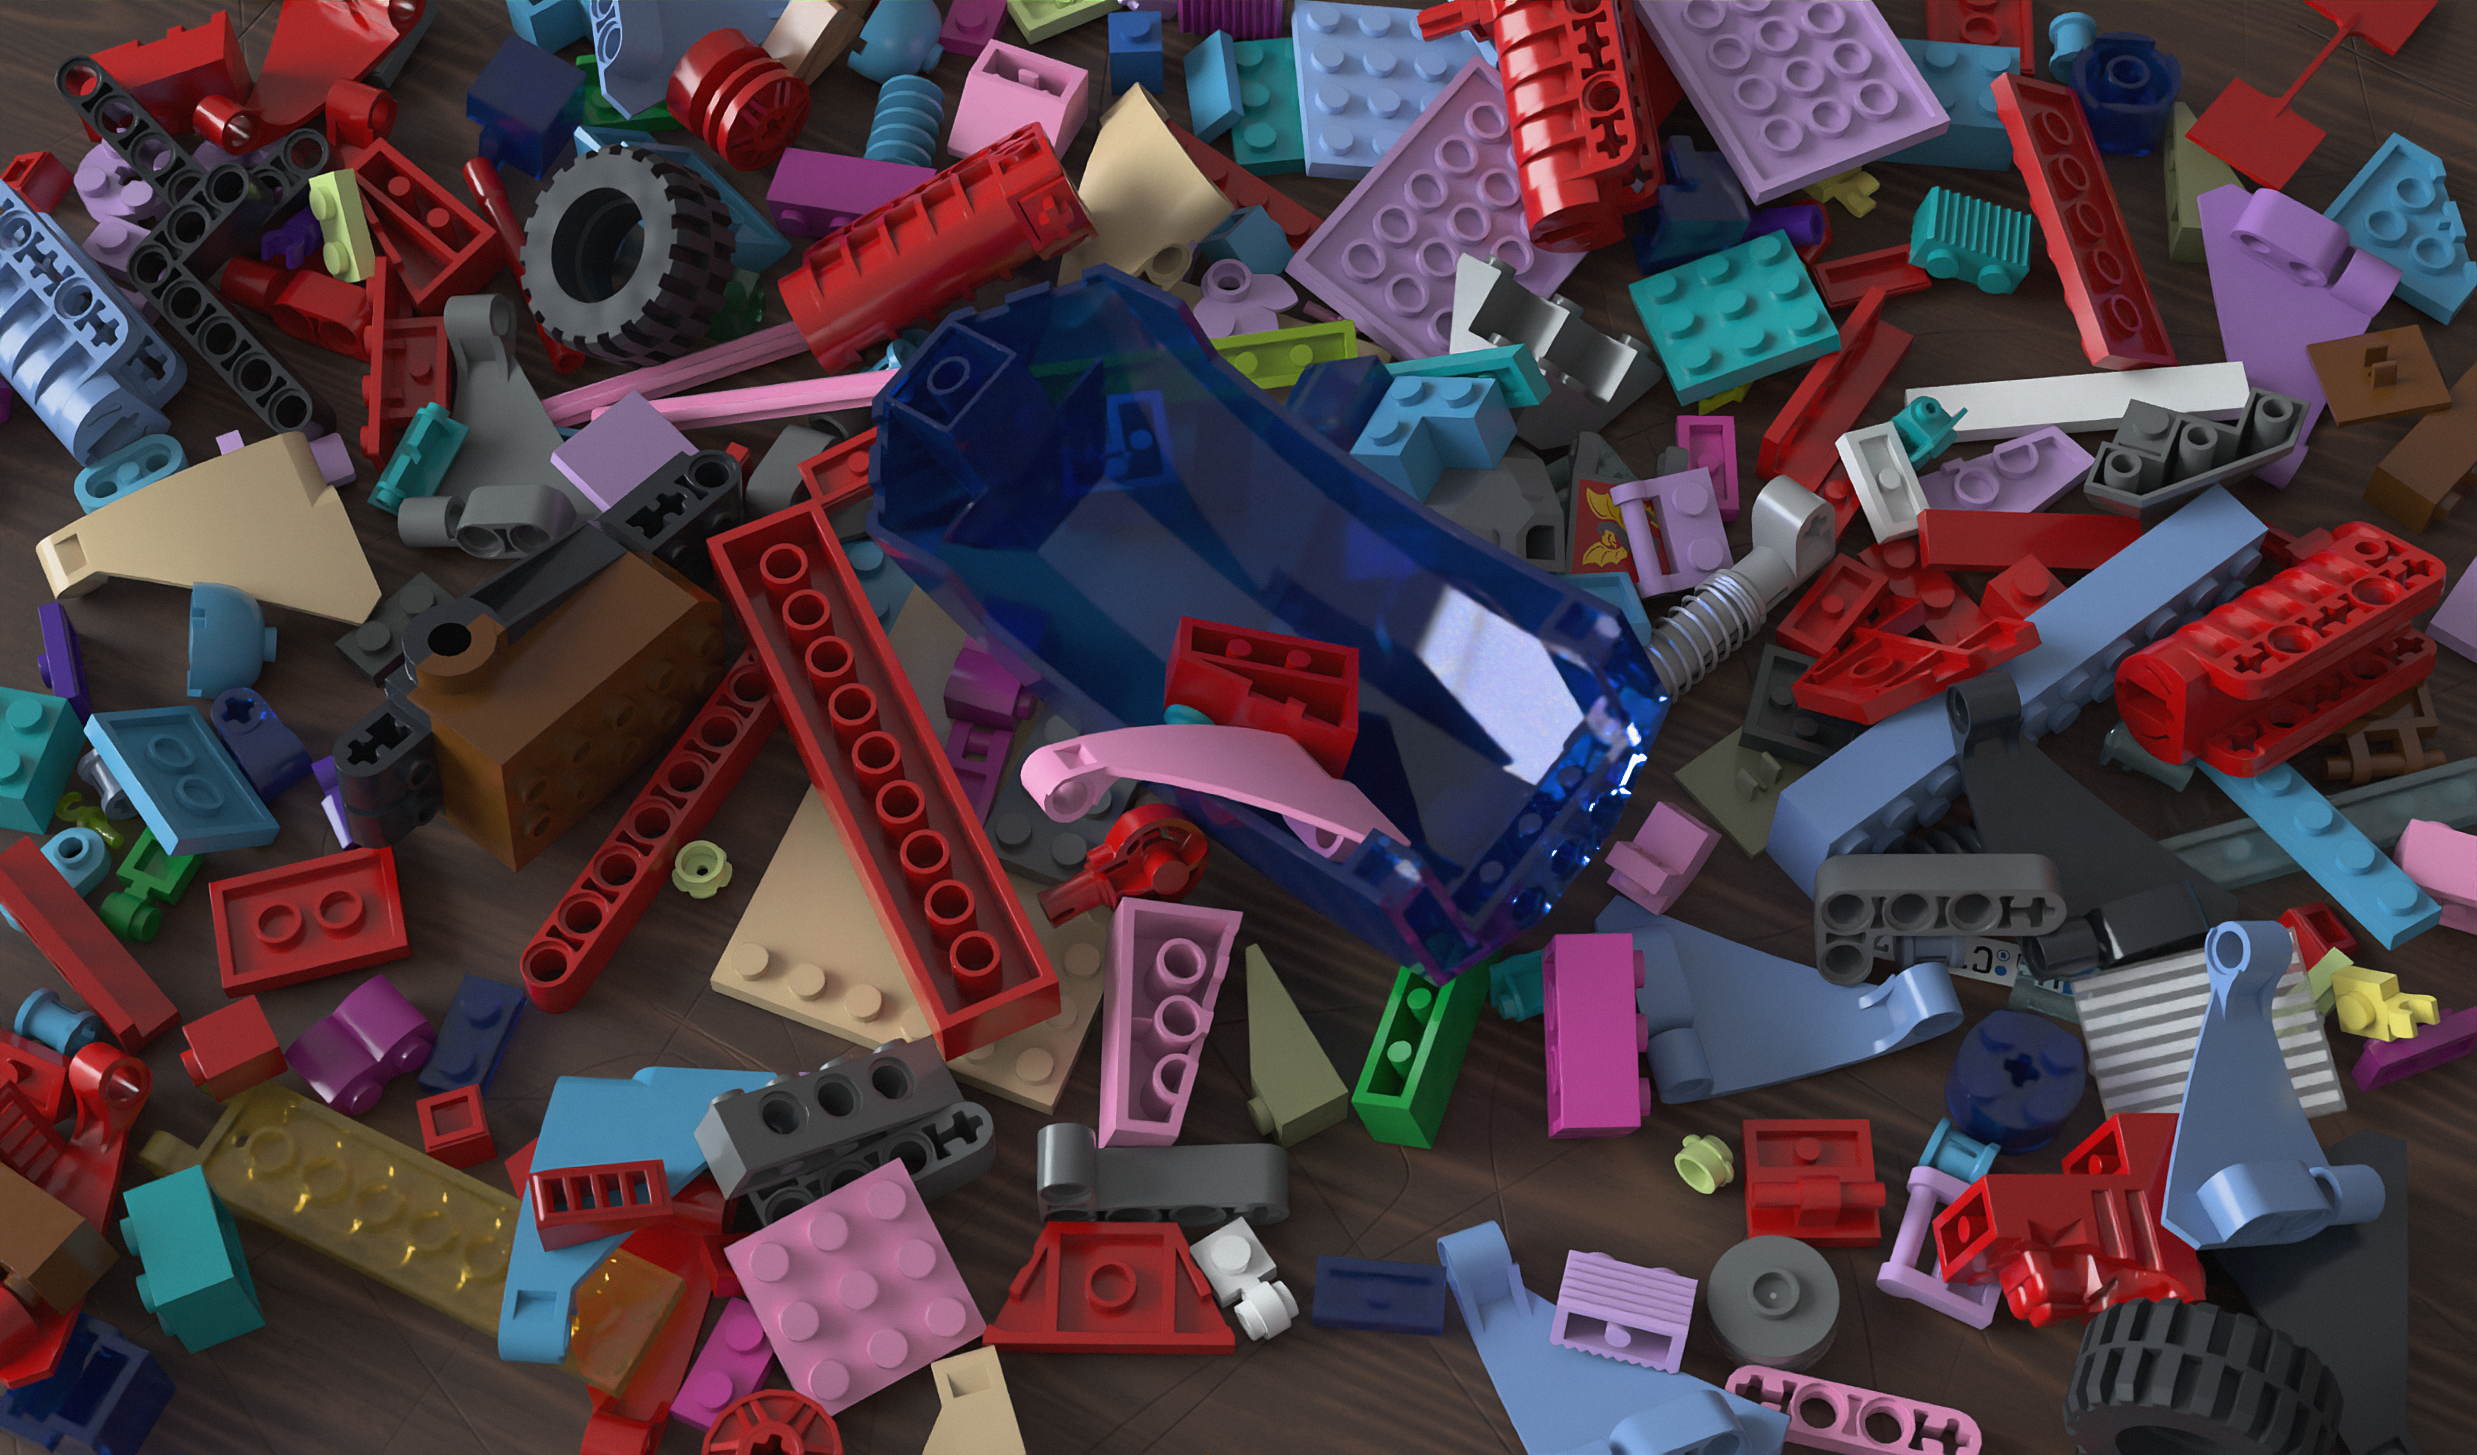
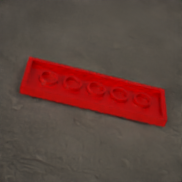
M2004 72L1990 83L1997 103L1996 112L2000 121L2006 127L2014 149V162L2022 172L2031 196L2030 206L2041 223L2047 240V253L2057 267L2065 289L2064 299L2076 319L2082 336L2081 345L2085 355L2091 361L2092 366L2119 371L2179 367L2076 90Z

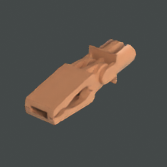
M791 0L761 47L769 53L772 59L779 60L809 87L863 28L864 21L862 16L873 0Z

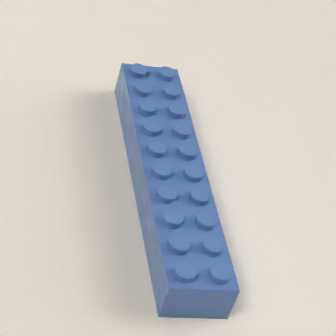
M2219 483L2215 484L2024 619V621L2035 623L2042 642L2041 645L1976 676L2001 669L2007 671L2016 684L2020 696L2021 717H2024L2020 732L2036 746L2038 739L2050 730L2058 734L2070 726L2080 714L2081 708L2093 699L2097 703L2108 699L2114 693L2115 674L2124 659L2152 643L2172 635L2181 627L2199 620L2215 608L2233 601L2248 591V587L2244 583L2248 575L2262 560L2263 556L2259 553V550L2269 528ZM1946 690L1886 717L1780 792L1765 852L1813 902L1815 875L1817 868L1823 861L1837 855L1883 854L1884 850L1894 846L1900 848L1907 838L1906 834L1920 824L1924 828L1934 825L1947 813L1951 802L1964 792L1966 793L1946 709Z

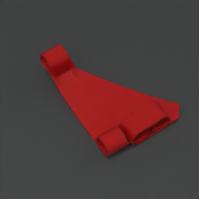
M284 0L266 61L245 106L236 103L224 95L213 94L207 96L198 104L194 111L192 120L195 134L234 156L248 154L280 139L325 110L328 93L334 82L339 78L345 77L360 82L382 62L424 15L426 0Z
M343 77L339 78L332 85L326 99L325 111L327 139L343 155L345 168L379 137L387 142L397 118L398 101L394 100L391 93L386 90ZM370 234L375 257L383 256ZM324 246L309 257L305 256L304 263L294 269L286 268V254H277L267 261L264 259L256 261L239 255L235 256L228 263L221 279L220 289L221 294L230 303L272 317L275 324L281 330L294 338L371 364V359L367 357L364 344L365 327L373 324V310L368 305L366 295L367 280L350 284L335 279L325 265L323 257ZM400 285L399 319L413 318L411 303Z
M94 1042L83 1047L74 1056L69 1068V1080L77 1098L78 1107L77 1122L72 1138L65 1146L61 1155L36 1183V1186L86 1218L105 1238L120 1183L129 1131L149 1097L153 1086V1075L151 1069L140 1059L110 1044ZM8 1277L0 1283V1382L13 1390L54 1375L76 1324L86 1294L65 1316H62L42 1301L34 1309L27 1306L3 1284Z
M536 1137L504 1162L521 1206L528 1181L527 1174L530 1173L539 1137ZM701 1172L671 1198L675 1221L636 1230L577 1289L578 1315H572L571 1343L594 1408L592 1409L593 1415L583 1437L580 1455L657 1454L672 1416L670 1408L683 1386L713 1295L711 1285L699 1257L702 1237L731 1234L738 1208L739 1196L725 1200L713 1174Z

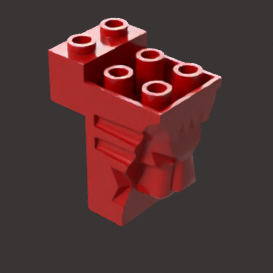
M2115 1113L2061 1160L2063 1174H1984L1932 1221L1943 1282L1968 1283V1286L2001 1282L2012 1314L2019 1320H2030L2036 1329L2051 1328L2071 1321H2079L2084 1327H2087L2093 1318L2109 1306L2118 1302L2125 1305L2135 1298L2147 1297L2151 1302H2159L2163 1297L2181 1299L2183 1303L2192 1305L2204 1302L2206 1300V1274L2203 1265L2197 1260L2195 1249L2161 1225L2168 1170L2180 1113Z

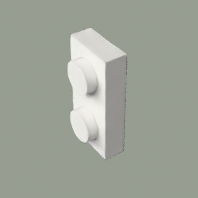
M1893 421L1844 433L1835 444L1878 545L1895 539L1918 535L1917 515L1924 509H1930Z

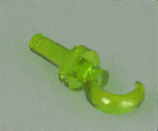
M71 792L59 799L56 804V814L61 820L71 823L77 822V827H84L95 831L112 848H119L124 843V837L107 824L108 817L100 807L92 806L88 808L83 805L74 810H66L73 802L82 800L80 792Z

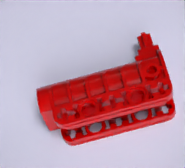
M1453 0L1419 11L1417 22L1422 30L1425 42L1468 29L1478 43L1492 39L1496 45L1530 242L1535 247L1552 253H1580L1608 246L1626 237L1622 216L1647 209L1655 205L1663 197L1666 190V175L1632 0H1602L1601 2L1600 0ZM1621 27H1624V28H1625V37H1624V39H1623V34H1622V28H1621ZM1600 38L1605 44L1604 48L1599 46ZM1614 88L1620 90V98L1614 91ZM1639 122L1643 123L1642 135ZM1617 135L1619 136L1623 144L1617 142ZM1638 162H1640V167L1645 175L1650 179L1644 183L1645 190L1640 193H1636L1632 186H1630L1636 182L1634 167Z
M1033 122L1017 129L820 239L804 251L802 267L779 279L778 286L795 324L812 353L828 375L836 377L867 361L866 351L888 339L891 342L896 339H903L904 330L925 318L931 324L941 320L939 311L964 297L968 303L974 302L978 299L976 290L1002 276L1006 283L1015 279L1013 270L1035 257L1040 256L1046 262L1052 257L1062 255L1074 249L1088 236L1093 240L1100 236L1092 214L1065 171L1040 122Z
M2263 521L2262 523L2269 530L2259 553L2281 565V572L2269 581L2244 592L2233 601L2215 608L2199 620L2181 627L2172 635L2158 640L2124 659L2119 665L2114 679V694L2120 716L2138 744L2149 754L2163 762L2182 765L2190 759L2197 757L2232 777L2250 778L2261 775L2425 679L2434 671L2437 645L2428 635L2413 628V622L2409 620L2437 604L2438 598L2444 592L2447 570L2444 562L2408 542L2365 522H2347L2331 532L2319 527L2303 537L2297 538L2267 521ZM2355 675H2372L2376 676L2377 678L2373 680H2367L2356 677ZM2284 722L2294 724V726L2291 728H2280L2274 726L2273 723Z

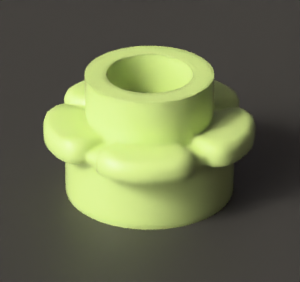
M694 841L685 845L677 854L675 860L676 869L672 872L673 882L680 891H688L694 898H709L717 893L719 887L727 886L732 877V865L726 862V853L717 845L709 841ZM706 868L708 870L707 874L703 876L697 874V871Z
M1695 1134L1688 1135L1683 1140L1685 1148L1676 1155L1675 1165L1679 1174L1691 1187L1699 1192L1710 1194L1718 1186L1723 1187L1726 1183H1730L1733 1180L1734 1170L1731 1164L1734 1159L1730 1149L1724 1142L1712 1135H1706L1701 1140Z

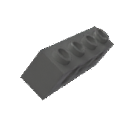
M931 1036L907 1043L904 1038H898L883 1044L868 1056L854 1060L850 1054L842 1055L827 1062L819 1071L800 1076L797 1071H791L774 1078L764 1088L745 1093L741 1088L724 1092L708 1104L709 1110L693 1135L725 1200H729L817 1171L952 1104L962 1102L964 1098ZM877 1091H879V1092H881L882 1094H884V1095L886 1096V1098L883 1097V1096H881ZM822 1107L828 1109L833 1115L828 1114ZM766 1124L775 1127L780 1134L769 1129Z

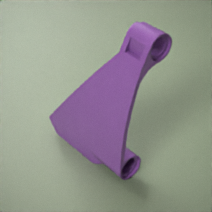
M2230 183L2200 194L2197 197L2206 257L2227 362H2243L2250 392L2253 386L2311 402L2293 452L2252 474L2282 491L2302 463L2309 448L2305 445L2306 440L2327 402L2307 356L2306 345L2364 334L2372 318L2382 309L2403 274V270L2359 246L2351 245L2352 237L2347 230L2294 199L2268 188H2260L2253 195Z

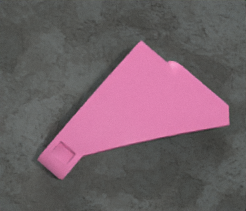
M1157 725L1124 728L1084 735L1039 748L1028 757L1021 772L1023 786L1050 819L1059 823H1069L1080 819L1090 810L1093 804L1098 805L1104 793L1115 781L1125 777L1165 783L1215 794L1281 813L1286 824L1315 855L1322 859L1362 867H1373L1382 860L1384 855L1395 859L1407 852L1411 845V842L1354 784L1349 781L1332 778L1294 738L1284 734L1217 725Z

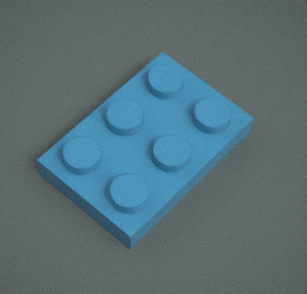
M194 705L91 714L83 732L169 857L272 845L281 827Z

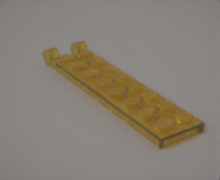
M271 1080L260 1083L220 1102L228 1106V1108L199 1149L184 1143L167 1132L156 1130L138 1155V1161L160 1178L200 1164L228 1207L498 1339L507 1274L523 1201ZM208 1083L198 1087L203 1093L216 1101ZM244 1135L250 1136L244 1147H235V1142L239 1137ZM618 1247L577 1289L578 1315H572V1336L568 1357L563 1365H548L620 1399L686 1291L687 1287L684 1279Z

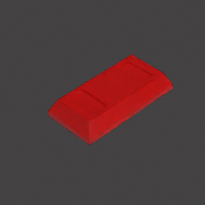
M1910 243L1810 266V271L1829 312L1856 307L1872 285L1886 291L1885 300L1922 292L1931 288L1932 283L1924 268L1908 264L1911 249Z

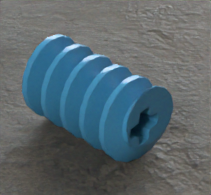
M914 75L896 76L884 83L879 93V102L875 109V119L871 125V135L867 141V151L863 159L932 168L931 159L936 151L935 142L939 137V126L944 116L941 105L945 95L941 89L931 81Z

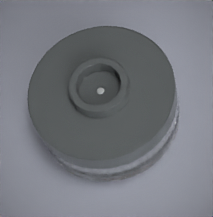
M1765 1235L1738 1243L1719 1259L1709 1279L1707 1308L1710 1332L1721 1352L1739 1367L1759 1365L1791 1373H1798L1809 1368L1828 1351L1837 1332L1839 1288L1833 1270L1816 1250L1793 1238Z

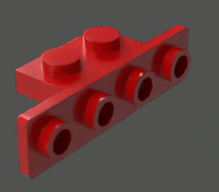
M387 256L375 257L374 276L368 277L366 281L367 301L370 309L373 310V324L366 326L364 330L365 350L367 357L371 359V375H364L362 380L363 400L366 408L369 409V425H363L360 431V445L363 457L372 461L380 477L394 454L395 428L409 427L419 407L427 408L429 402L437 403L450 412L448 418L451 419L453 348L445 331L444 316L399 319L400 280Z

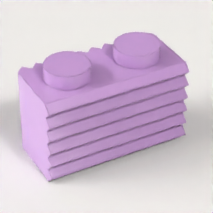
M1569 1250L1549 1341L1554 1346L1563 1344L1567 1350L1576 1347L1580 1353L1588 1350L1593 1356L1601 1353L1606 1359L1614 1356L1618 1362L1627 1359L1631 1365L1640 1363L1644 1368L1653 1366L1657 1371L1666 1369L1670 1375L1674 1374L1679 1370L1698 1280L1679 1276L1676 1272L1667 1268L1649 1269L1615 1261L1605 1253L1592 1252L1586 1254Z

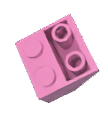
M990 39L968 74L947 145V154L965 159L1025 125L1040 122L1061 161L1088 117V70Z

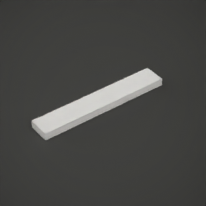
M2239 361L1905 389L1904 405L1906 408L1914 399L1920 396L1932 397L1939 401L1941 407L1951 417L1965 407L1968 412L1953 427L1959 434L1953 442L1955 443L2023 437L2055 425L2064 433L2119 429L2130 399L2210 421L2240 419L2250 391L2243 362Z

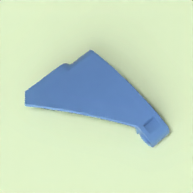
M1619 895L1614 897L1593 923L1596 932L1605 930L1606 934L1632 933L1633 950L1643 951L1645 983L1643 988L1636 989V1014L1646 1015L1648 1045L1645 1053L1660 1100L1663 1103L1682 1104L1721 1097L1836 1070L1948 1033L1957 1028L1965 1018L1948 969L1944 963L1927 962L1906 969L1898 974L1897 977H1895V974H1891L1881 986L1862 981L1855 985L1840 986L1824 980L1819 974L1818 969L1736 943L1664 914L1656 916L1641 905Z
M2276 921L2223 922L2216 928H2211L2206 936L2204 946L2211 996L2196 1043L2181 1104L2166 1182L2161 1225L2194 1249L2206 1250L2293 1243L2312 1237L2326 1226L2370 1223L2374 1221L2383 1211L2385 1203V1189L2380 1176L2373 1168L2365 1164L2329 1166L2305 1116L2275 1034L2272 1022L2273 997L2280 979L2291 964L2293 955L2292 939L2288 930Z

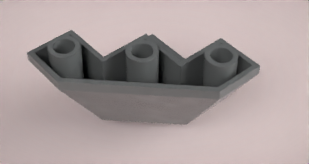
M1463 252L1457 262L1449 354L1525 343L1552 390L1539 405L1509 408L1518 430L1515 434L1517 438L1540 450L1569 445L1573 439H1577L1581 431L1598 433L1660 381L1665 370L1647 358L1652 351L1647 345L1625 333L1622 334L1619 341H1616L1598 332L1580 319L1585 311L1582 307L1559 294H1555L1550 302L1530 292L1512 279L1517 270L1499 258L1488 254L1484 262Z
M2252 386L2237 427H2232L2130 399L2113 443L2102 441L2085 482L2083 492L2093 507L2140 520L2190 502L2217 483L2224 489L2293 452L2311 402Z
M1513 438L1495 470L1445 468L1422 507L1372 505L1368 496L1343 524L1344 582L1394 584L1396 581H1394L1393 577L1398 571L1416 561L1443 560L1468 566L1492 574L1499 580L1514 581V578L1565 573L1564 514L1543 460Z

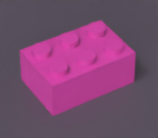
M1632 933L1555 935L1541 952L1549 1139L1625 1137L1641 1127V1116H1649L1651 1106L1648 1078H1639L1638 1054L1639 1052H1646L1648 1045L1646 1015L1636 1014L1635 1004L1636 989L1643 988L1645 983L1643 951L1633 950Z

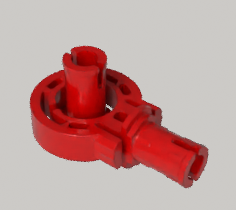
M1166 803L1144 805L1122 814L1107 834L1104 844L1086 852L1087 863L1083 865L1084 871L1058 885L1037 893L1036 896L1053 929L1102 904L1105 908L1109 907L1114 914L1123 897L1175 903L1189 894L1204 875L1209 859V846L1202 831L1181 808ZM1159 827L1164 830L1167 836L1176 838V842L1172 839L1163 838Z

